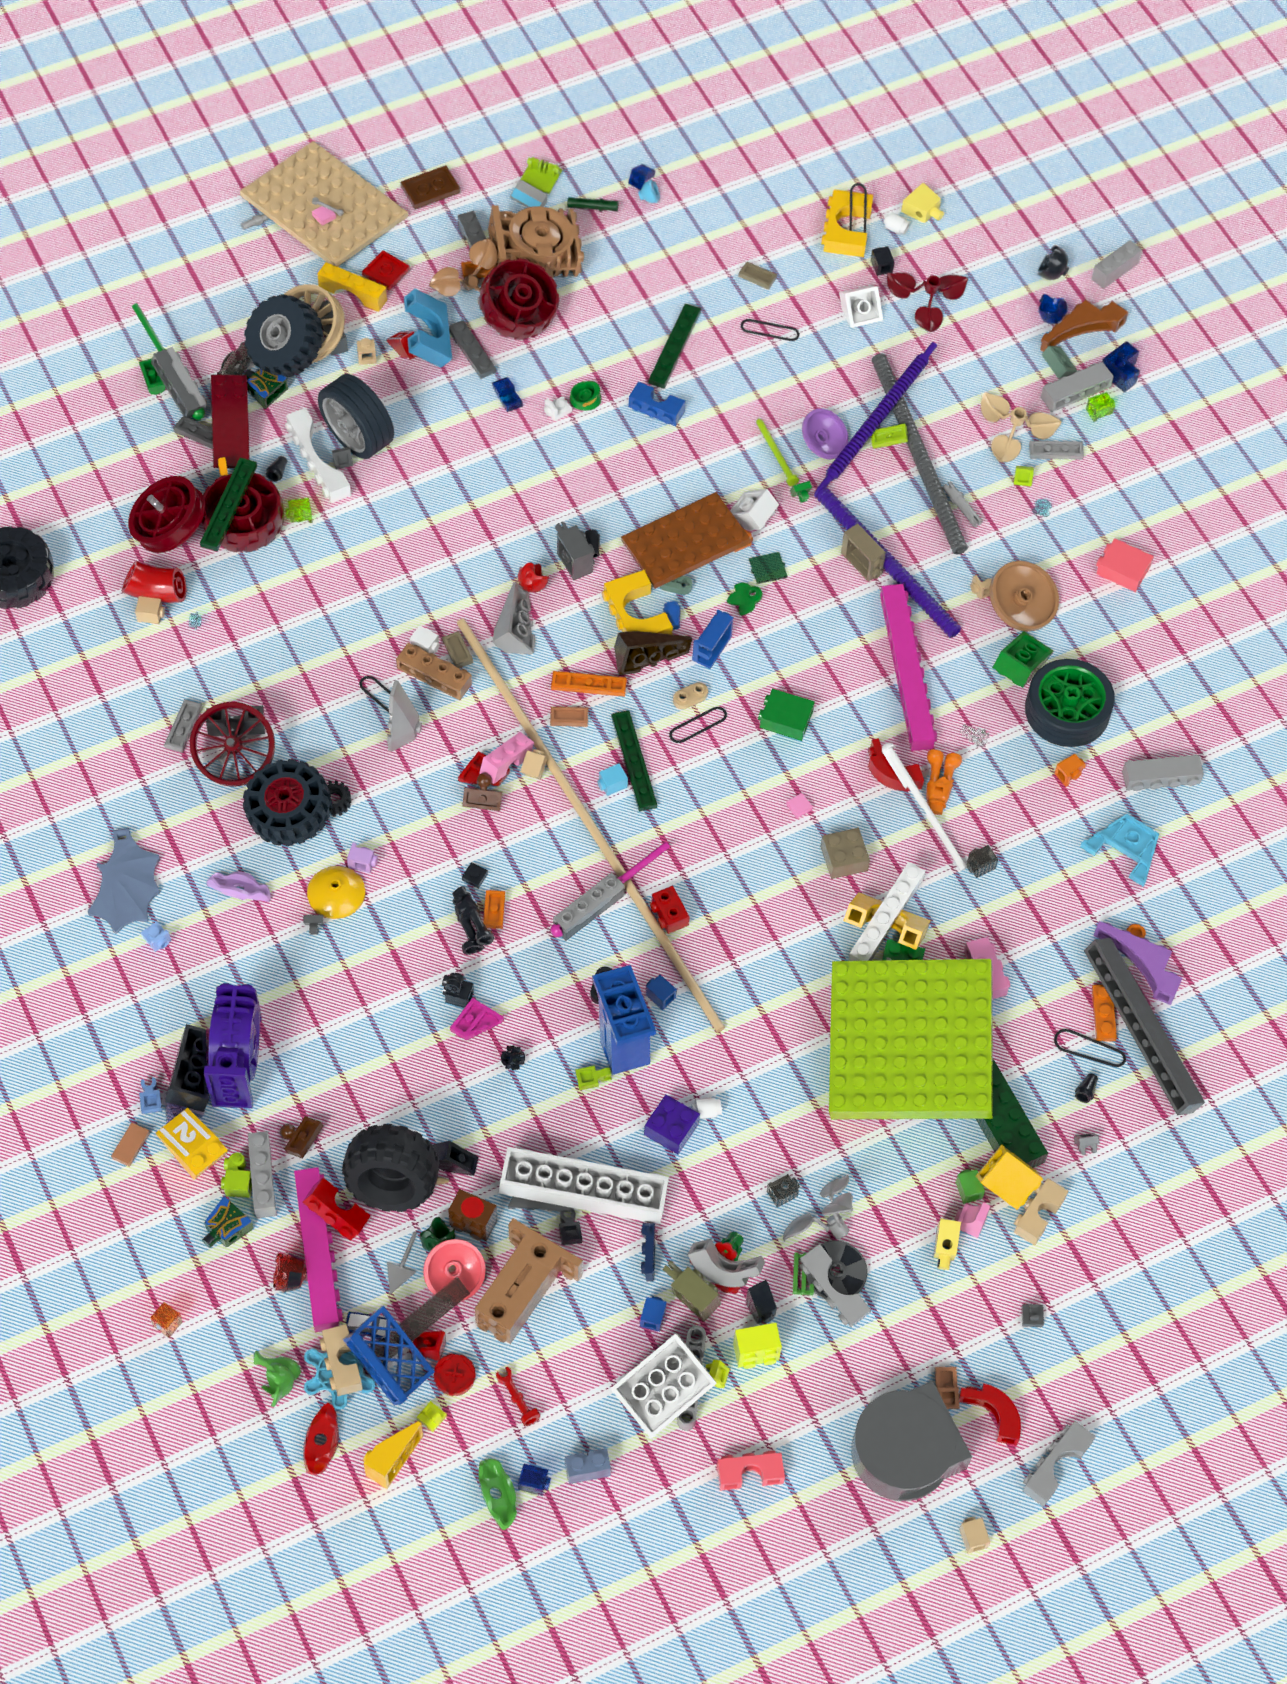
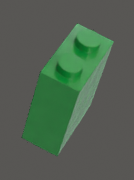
M772 688L770 695L767 694L765 697L764 710L761 709L758 715L760 728L802 741L814 711L815 701Z

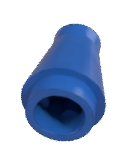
M676 601L667 602L664 604L663 612H666L673 630H677L680 628L681 606Z

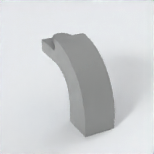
M711 1238L693 1243L688 1252L692 1264L705 1278L727 1287L745 1286L749 1277L754 1278L758 1276L765 1264L762 1256L744 1261L729 1260L718 1252Z

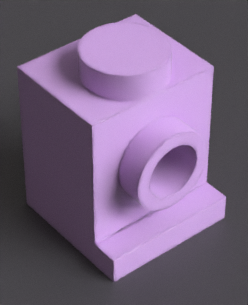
M352 843L347 857L348 868L371 873L372 867H376L378 856L374 855V851L369 848H359L356 843Z

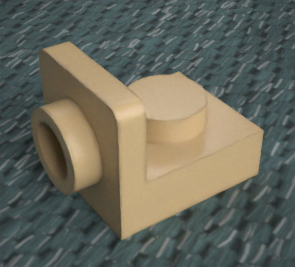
M975 575L970 584L972 592L977 595L979 600L988 597L992 579L988 578L981 582L978 576Z

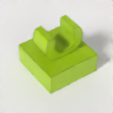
M1016 465L1014 485L1032 486L1034 467Z

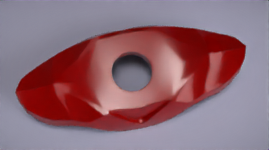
M326 1403L321 1407L306 1432L303 1458L308 1474L319 1475L325 1472L337 1450L339 1441L337 1413L330 1403ZM318 1434H323L327 1437V1441L323 1445H317L314 1438Z

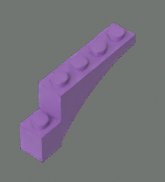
M1099 921L1094 936L1099 939L1111 938L1116 948L1145 977L1154 994L1153 998L1171 1005L1182 980V977H1179L1176 973L1165 971L1172 951L1168 950L1165 946L1151 943L1146 938L1132 935L1129 931L1115 928L1110 923Z

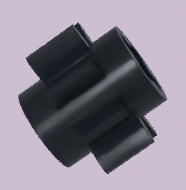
M506 1046L507 1051H502L501 1054L502 1064L505 1066V1069L519 1070V1065L525 1064V1053L521 1050L520 1046Z

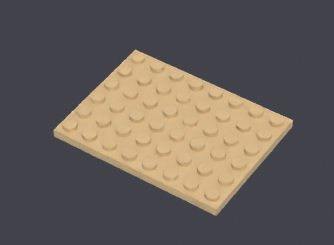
M314 141L240 190L241 197L324 261L337 267L408 217L406 210ZM316 197L319 201L333 208L342 209L344 213L342 216H339L334 212L336 219L322 226L312 216V211L321 207V205H314L312 199Z

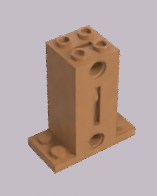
M514 1218L508 1224L509 1240L517 1248L475 1307L477 1327L484 1332L490 1331L498 1341L502 1343L506 1341L509 1344L515 1339L560 1272L567 1279H574L576 1281H579L583 1275L582 1259Z

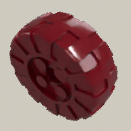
M507 259L493 267L486 275L480 287L478 302L479 308L484 315V320L497 333L504 337L514 338L515 340H526L529 337L538 336L551 324L559 306V293H557V285L552 276H549L546 269L539 264L529 262L527 259Z
M254 473L221 544V547L226 548L227 551L236 553L238 551L246 553L257 551L258 548L270 544L275 539V536L280 533L284 522L283 501L277 487L272 481L265 479V476ZM232 474L217 478L210 487H207L203 494L206 508L202 524L205 531Z

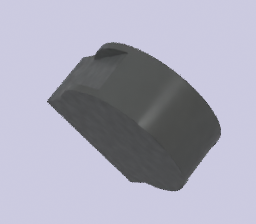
M933 1381L910 1391L888 1392L870 1402L858 1419L851 1446L853 1465L863 1483L876 1494L895 1501H913L929 1495L940 1486L944 1479L966 1470L972 1458Z

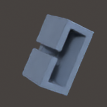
M607 1448L589 1451L588 1456L585 1457L584 1453L565 1456L568 1484L610 1477L611 1466Z

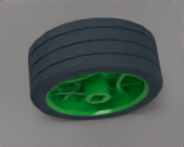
M1078 659L1054 660L1041 667L1033 676L1025 701V714L1032 729L1046 741L1063 747L1084 746L1095 741L1107 728L1115 703V693L1107 676L1094 665ZM1085 713H1088L1091 717L1089 718V717L1085 716L1084 714H1085Z

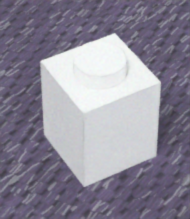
M420 625L410 637V644L417 645L428 653H436L439 649L438 635Z

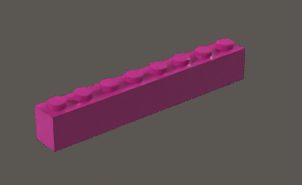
M319 1167L294 1171L315 1333L340 1326L339 1321H343L342 1309H337V1302L340 1301L339 1289H335L334 1282H338L336 1269L332 1270L335 1255L334 1250L329 1248V1244L333 1243L332 1232L327 1231V1223L324 1219L311 1211L303 1203L312 1187L324 1177V1174H320Z

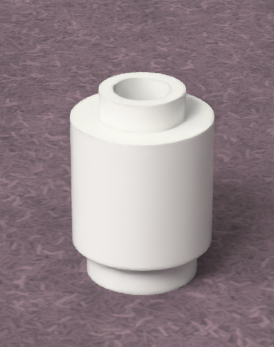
M893 212L890 215L887 214L883 222L886 229L899 235H905L910 225L906 218Z
M715 1097L695 1099V1104H692V1109L700 1113V1119L715 1118L717 1115H722L720 1099H715Z

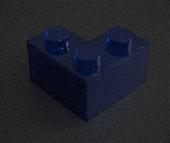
M1128 341L1102 359V362L1114 376L1112 383L1124 393L1137 383L1140 370L1134 366L1139 351Z

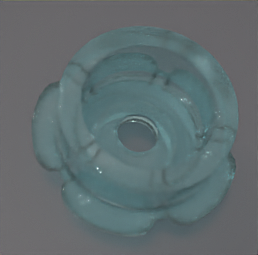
M198 612L190 613L189 627L196 630L197 627H201L202 616Z

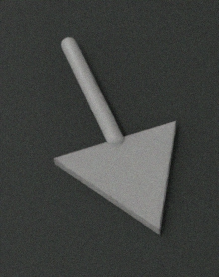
M413 1232L400 1266L387 1262L390 1295L416 1273L404 1268L417 1232Z

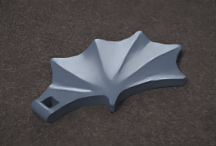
M129 828L113 830L114 850L106 864H96L102 873L100 891L88 909L89 916H96L106 920L115 934L119 933L124 926L134 921L148 922L147 911L149 903L160 893L154 879L155 867L160 861V857L157 854L140 848L132 838ZM126 836V839L118 840V837Z

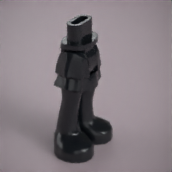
M460 886L452 893L454 897L452 902L455 905L457 920L463 927L468 941L463 943L462 951L466 955H471L484 950V945L491 944L494 940V935L483 923L479 915L481 911L472 899L470 892H466L465 887ZM471 921H473V923H474V925H475V927H476L477 933H476V931L474 930Z

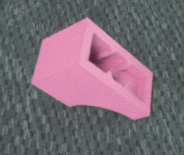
M984 1202L979 1206L965 1204L963 1210L958 1209L954 1220L961 1222L960 1231L978 1238L986 1221L990 1205Z

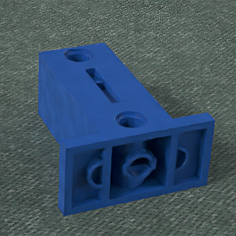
M631 965L592 975V981L599 999L600 1043L612 1075L649 1065L650 1036L656 1035V1029Z

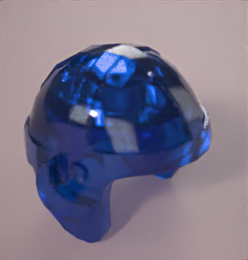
M1043 294L1039 301L1041 303L1038 313L1047 324L1059 323L1068 311L1067 302L1063 298H1051L1049 295Z

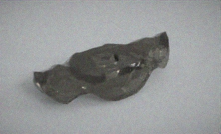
M241 342L237 350L230 352L225 357L217 375H242L249 367L252 359L247 354L248 349L245 348L244 342Z

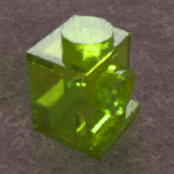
M1107 392L1088 398L1086 411L1093 422H1096L1099 418L1113 414L1115 401L1113 398H1110Z
M309 498L287 501L288 508H285L286 519H290L291 523L309 520V523H313Z

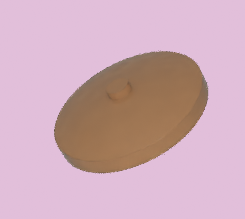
M1013 561L1001 567L991 580L989 596L992 607L999 618L1010 627L1026 632L1036 631L1046 626L1055 617L1059 606L1058 590L1050 575L1038 565L1027 561Z

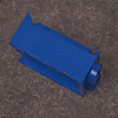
M717 609L716 614L699 639L694 640L692 661L708 669L712 668L732 638L734 617L727 612Z

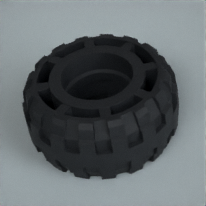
M373 1125L368 1127L367 1130H361L353 1137L352 1142L349 1143L343 1161L342 1174L344 1175L348 1191L353 1193V1196L360 1202L362 1201L371 1208L382 1209V1211L405 1212L407 1209L413 1210L419 1207L420 1204L425 1203L433 1194L440 1162L431 1142L428 1139H424L423 1135L417 1131L409 1130L408 1127L401 1125Z

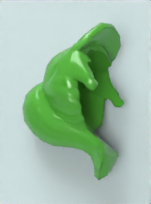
M256 1350L254 1352L253 1364L261 1365L267 1369L266 1376L270 1387L262 1385L261 1388L273 1398L271 1407H275L279 1400L292 1390L294 1380L301 1373L300 1366L288 1357L265 1358L260 1355L259 1351Z

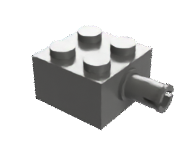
M561 522L562 526L558 523L555 526L558 532L557 555L573 581L593 573V565L595 564L593 554H595L593 546L587 543L585 533L580 531L577 525L568 528L565 522Z

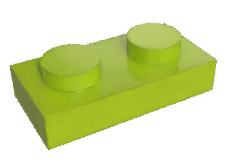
M906 424L876 429L871 435L873 449L908 442Z

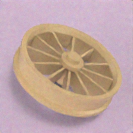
M312 284L299 285L284 294L297 299L304 296V302L311 305V294H318L311 307L318 313V318H322L333 310V318L321 319L322 325L332 324V328L329 334L323 331L327 338L322 343L321 348H319L317 358L312 361L314 363L328 356L336 348L344 331L345 317L339 301L325 289ZM326 297L330 303L319 310Z

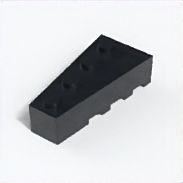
M186 1024L165 1102L201 1112L205 1111L209 1101V1093L204 1076V1068L207 1066L206 1029Z

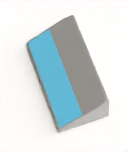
M523 180L517 183L510 195V198L527 208L544 207L547 203L546 193Z

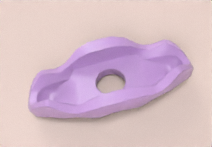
M236 871L229 875L216 872L206 882L207 886L221 891L226 896L241 900L253 899L270 902L271 894L266 884H259L253 876L245 872Z

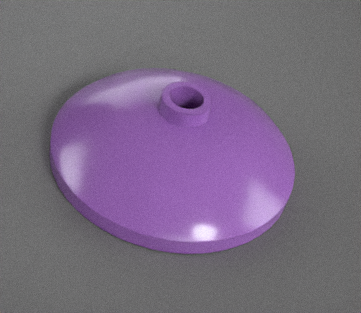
M821 408L812 410L803 420L802 434L809 449L823 459H836L849 440L843 421L832 411Z

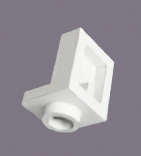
M561 396L552 402L549 398L545 399L544 411L548 417L557 421L570 414L572 407Z

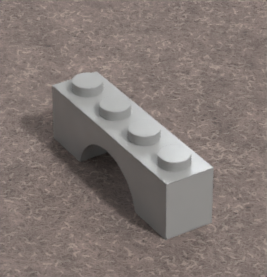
M268 1131L248 1133L253 1203L256 1219L277 1216Z
M820 1244L800 1258L802 1263L800 1268L806 1276L810 1274L815 1280L812 1282L819 1292L823 1290L827 1296L826 1302L832 1309L836 1307L840 1313L838 1317L845 1326L849 1324L852 1328L871 1313V1309L859 1294L844 1295L834 1290L830 1285L828 1271L833 1262Z
M1076 1421L1071 1426L1068 1424L1060 1433L1063 1436L1059 1442L1055 1440L1048 1449L1050 1454L1047 1458L1042 1456L1035 1466L1038 1468L1034 1474L1030 1472L1023 1481L1025 1484L1023 1492L1042 1507L1046 1505L1059 1486L1054 1476V1464L1065 1457L1081 1459L1096 1437Z

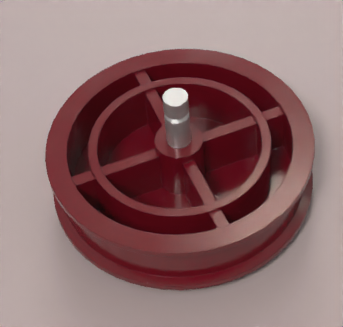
M170 476L158 480L143 491L135 501L128 518L129 532L147 551L153 553L171 551L185 543L200 526L205 514V498L194 487L193 483L185 477Z

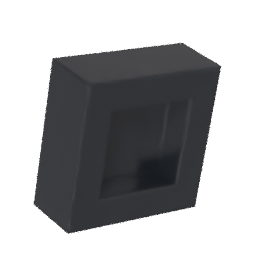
M471 862L462 876V881L479 889L488 875V870Z

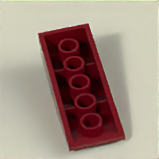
M211 374L213 468H219L218 459L223 457L226 459L227 468H235L239 458L249 460L247 375Z

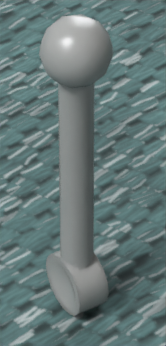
M316 197L312 199L314 205L319 204L336 212L339 216H342L344 213L342 209L333 208L319 201Z

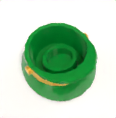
M582 381L574 385L569 398L574 408L583 411L597 408L602 399L599 384L594 381Z

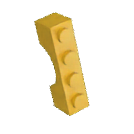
M325 262L317 273L319 287L331 293L338 289L347 290L356 295L365 307L380 312L387 301L386 286Z

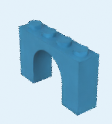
M415 288L404 297L405 311L423 320L431 330L432 336L421 330L416 331L408 338L409 353L441 368L452 360L447 304Z

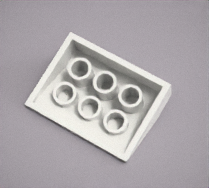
M676 1333L610 1389L648 1436L653 1438L717 1383L678 1333Z

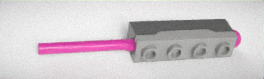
M664 842L618 878L611 872L553 917V925L550 928L551 934L554 937H562L565 941L570 939L624 897V883L669 849V844Z

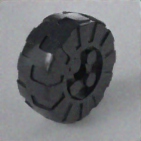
M12 526L1 527L0 608L18 609L29 606L30 603L42 598L46 594L47 588L53 582V557L43 538L38 534L35 535L32 530L22 527L12 528Z

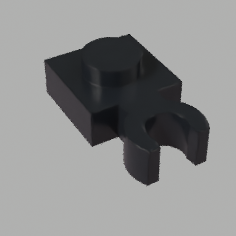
M571 1210L570 1217H565L564 1212H560L561 1223H559L561 1245L582 1243L580 1222H575L576 1213L574 1210Z

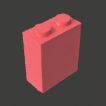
M1114 538L1112 543H1108L1105 547L1104 557H1099L1096 563L1098 567L1096 574L1136 592L1151 567L1154 556Z

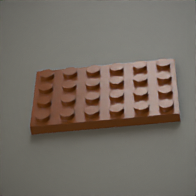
M717 492L621 536L623 544L641 570H645L655 589L751 543L750 537Z

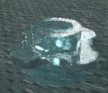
M1046 499L1036 500L1035 508H1033L1032 512L1048 517L1052 504Z

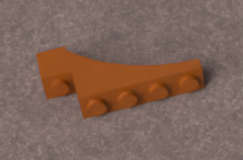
M1085 299L1081 304H1077L1070 314L1067 313L1059 324L1056 323L1052 331L1043 335L1040 350L1044 352L1048 346H1056L1067 339L1085 333L1098 331L1116 332L1126 323L1128 311L1113 301L1108 305H1104L1100 310Z

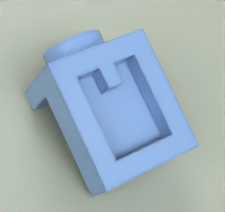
M157 921L141 932V936L155 952L165 948L171 942L169 932L167 930L164 931Z

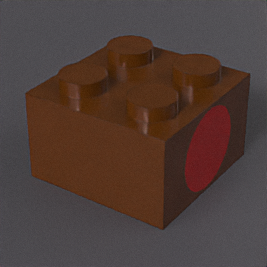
M459 1189L448 1209L451 1227L458 1232L464 1231L470 1234L475 1240L480 1241L482 1239L487 1242L497 1223V1205Z

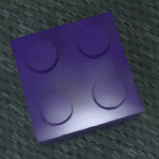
M665 1094L644 1125V1136L679 1155L699 1125L700 1113Z

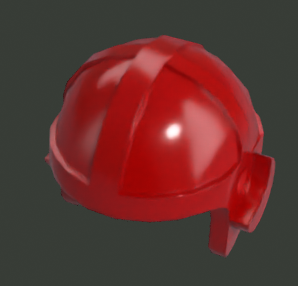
M530 562L519 568L517 578L524 590L536 593L546 587L549 576H543L540 564L534 565V563Z

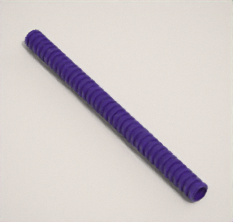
M826 485L820 486L815 491L814 497L825 506L829 513H832V516L846 530L859 524L886 552L883 569L889 573L897 584L904 585V590L908 591V595L911 596L915 603H918L919 607H922V610L933 619L937 626H940L941 630H944L945 634H948L949 638L955 637L960 632L961 626L957 625L958 623L950 617V614L946 613V610L928 594L927 590H924V587L916 579H913V576L906 571L905 567L898 560H895V557L881 545L880 541H877V538L869 530H866L867 528L859 522L855 515H852V512L838 500L830 489H827Z

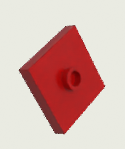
M382 250L362 270V275L373 282L386 286V290L390 291L410 270V266Z

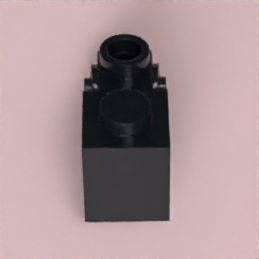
M459 973L444 975L442 986H444L443 995H445V1003L465 1008L474 994V983L464 981L465 977Z

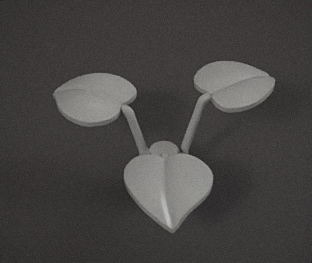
M848 1175L829 1182L820 1192L822 1198L829 1196L831 1202L822 1210L824 1216L831 1215L826 1220L827 1225L816 1217H812L810 1213L795 1218L785 1229L783 1234L784 1242L786 1239L806 1231L813 1222L821 1225L826 1232L830 1230L836 1239H841L849 1233V1228L839 1213L853 1211V1196L848 1192L833 1199L834 1194L840 1193L846 1188L849 1182Z

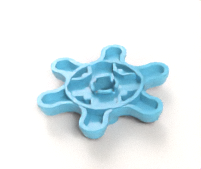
M316 1349L307 1350L304 1359L308 1364L313 1365L317 1372L314 1378L305 1382V1392L308 1395H315L321 1390H327L332 1395V1406L338 1410L345 1408L347 1405V1394L337 1396L336 1390L331 1389L329 1378L333 1376L331 1370L327 1371L324 1358H328L327 1353H320ZM352 1351L342 1354L339 1358L340 1363L344 1365L357 1363L363 1390L361 1391L363 1393L372 1392L375 1388V1382L363 1374L364 1366Z

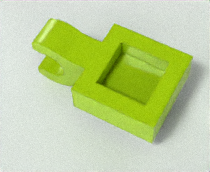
M594 1065L575 1069L579 1091L599 1087L598 1081L607 1082L612 1080L610 1068L596 1071Z

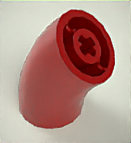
M135 561L126 575L121 591L135 598L141 596L161 599L162 603H180L185 600L187 589L185 577L180 568L155 567Z

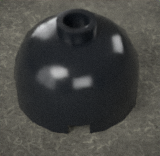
M1054 245L1050 249L1052 253L1046 254L1038 269L1039 273H1037V275L1047 280H1056L1061 275L1065 276L1069 270L1067 266L1069 262L1067 253L1059 246Z

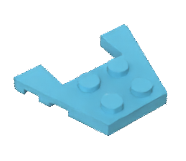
M1125 814L1108 825L1106 829L1101 832L1098 831L1090 839L1084 840L1080 847L1095 856L1104 843L1109 844L1138 863L1130 873L1129 878L1144 887L1159 833L1129 814Z

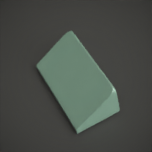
M1048 346L1043 352V358L1058 379L1072 375L1077 371L1061 346Z

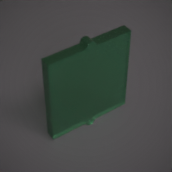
M779 552L749 558L751 573L754 575L757 584L787 578L785 563L782 561Z

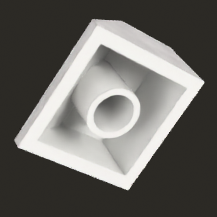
M868 285L839 292L841 307L850 328L883 321L878 286Z
M768 489L744 492L730 511L743 528L748 531L760 530L766 525L769 517L774 515L779 504Z

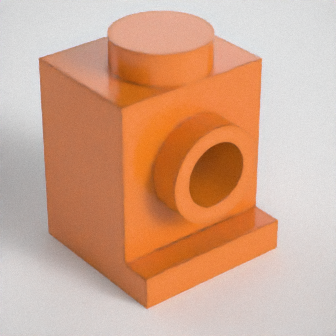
M1073 754L1057 764L1054 774L1067 787L1070 780H1076L1082 775V770L1086 768V765L1081 758Z

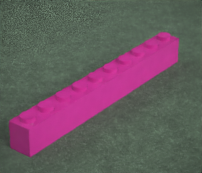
M903 584L881 586L880 599L911 751L933 749L934 743L937 741V731L933 730L934 717L933 714L930 715L929 711L931 709V702L926 697L928 689L927 684L923 682L924 669L920 667L921 654L917 652L916 648L918 647V639L913 634L915 625L914 621L910 619L912 615L911 606L907 605L908 591L904 590Z

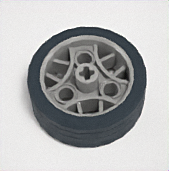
M343 374L319 392L318 406L326 425L344 448L349 447L351 453L356 457L369 459L393 441L394 426L387 409L376 393L358 377L351 374Z

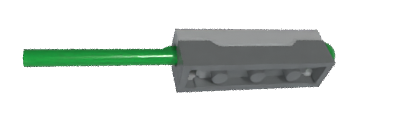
M138 303L133 304L134 312L158 351L153 354L151 363L180 412L187 418L203 419L207 401L200 394L197 383L191 379L188 368L184 367L180 355L175 352L173 347L167 349L163 347Z

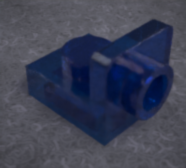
M640 164L632 168L628 184L641 190L644 183L655 176L656 171L644 164Z

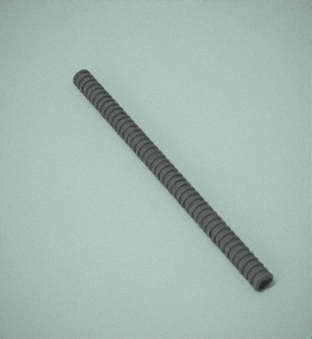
M879 353L871 361L884 392L887 394L897 380L886 355ZM902 396L892 409L898 425L905 423L907 426L908 442L906 444L915 461V465L926 487L952 552L956 555L962 554L968 549V546L928 456L923 440L919 435L908 405Z

